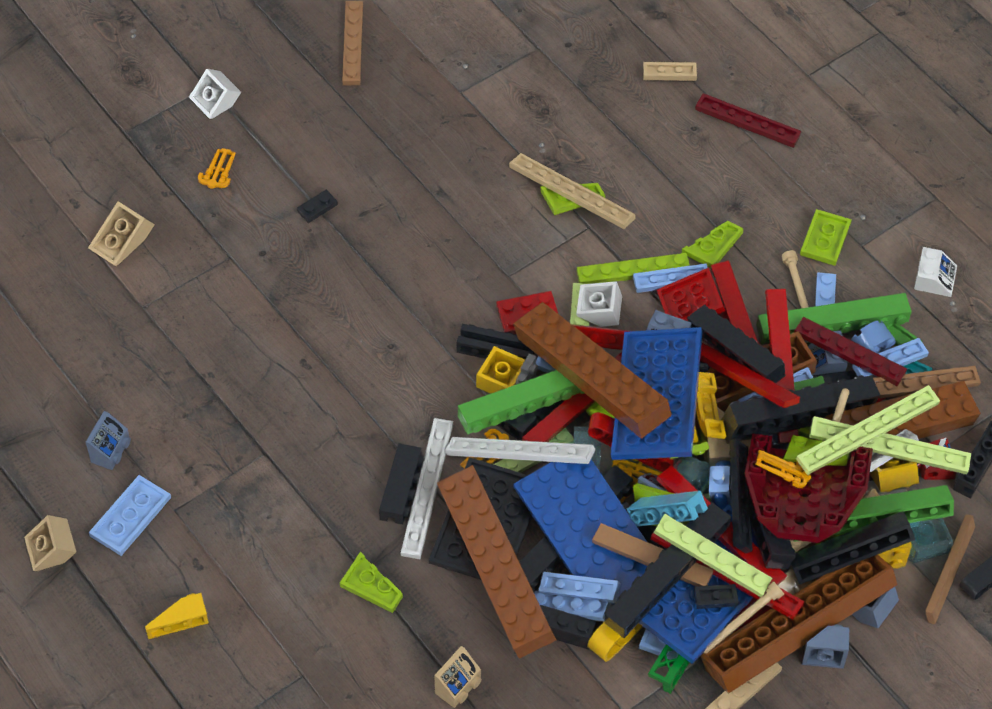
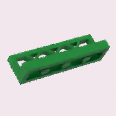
M665 645L650 669L648 676L663 683V691L671 694L690 662L680 654H678L677 658L668 660L667 653L673 651V649ZM667 666L668 673L665 677L655 673L660 667Z

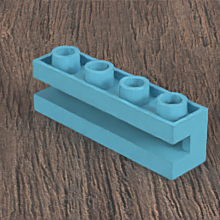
M701 491L643 497L628 507L627 511L636 526L659 524L664 514L678 522L692 521L699 517L698 513H704L708 507Z

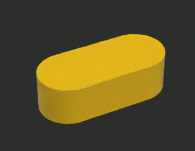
M604 621L591 636L587 647L607 662L643 626L638 623L623 638L607 626Z

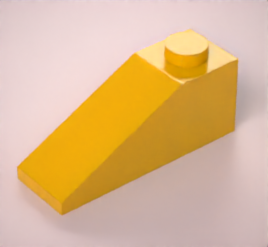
M192 593L179 599L147 624L145 628L148 639L208 624L202 594Z

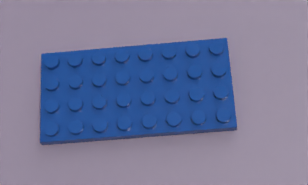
M701 327L624 332L621 364L668 400L672 416L642 439L615 418L611 447L612 460L692 457L702 343Z
M592 459L589 464L550 462L513 484L514 489L571 575L619 581L621 586L617 597L618 601L620 594L632 587L637 576L641 577L645 573L647 565L592 543V539L601 523L647 542Z
M727 505L723 511L731 516L732 522V507ZM752 529V542L758 547V544H757V541H756V538H755V535H754V532H753V529ZM719 539L715 542L716 545L733 554ZM712 575L707 586L728 585L729 583ZM679 580L639 624L693 664L718 634L753 599L752 596L736 588L739 601L738 606L697 609L693 591L694 587L697 586Z

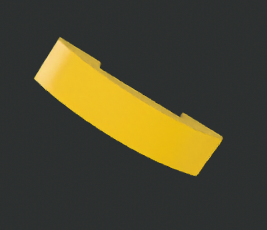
M699 372L696 413L700 428L706 437L725 439L724 422L719 420L715 392L717 390L714 373Z

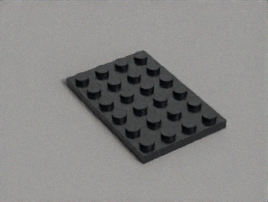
M469 457L465 469L472 465L474 466L517 556L532 514L514 489L513 484L528 475ZM448 510L430 555L429 564L481 580L450 510Z

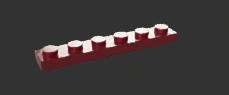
M704 93L695 106V110L792 148L795 147L801 136V131Z
M806 317L802 318L794 333L799 331L804 340L877 377H882L897 387L906 374L907 368Z

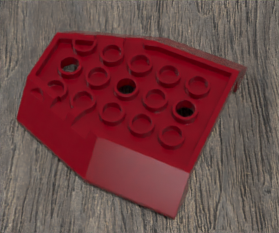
M752 434L745 478L757 519L777 538L819 543L840 531L868 490L873 448L859 447L853 450L847 466L825 465L810 474L811 479L804 488H797L792 486V481L788 482L784 478L755 465L759 450L784 459L787 450L772 448V436ZM761 460V463H763V464H765V465H768V466H770V467L776 468V469H778V470L781 471L780 468H777V467H775V466H773V465H771V464H768V463H766V462H764V461Z

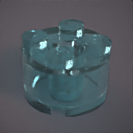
M680 457L673 467L698 491H701L703 495L709 486L710 464L694 457Z

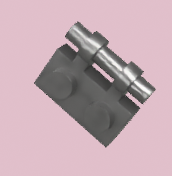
M532 354L527 356L521 366V372L516 379V384L538 377L536 375L538 369L536 356Z

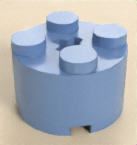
M874 321L860 330L862 333L858 337L855 334L851 341L877 354L891 349L896 343L895 338L882 321L880 323L879 321Z

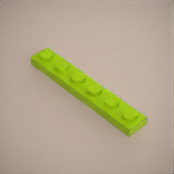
M687 253L581 266L577 267V276L579 283L582 284L633 280V274L685 267L690 266Z

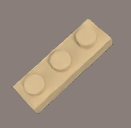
M643 62V80L696 81V63Z

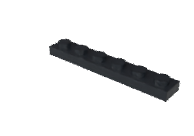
M737 439L729 441L732 542L734 547L747 554L752 552L750 492L745 478L748 446Z

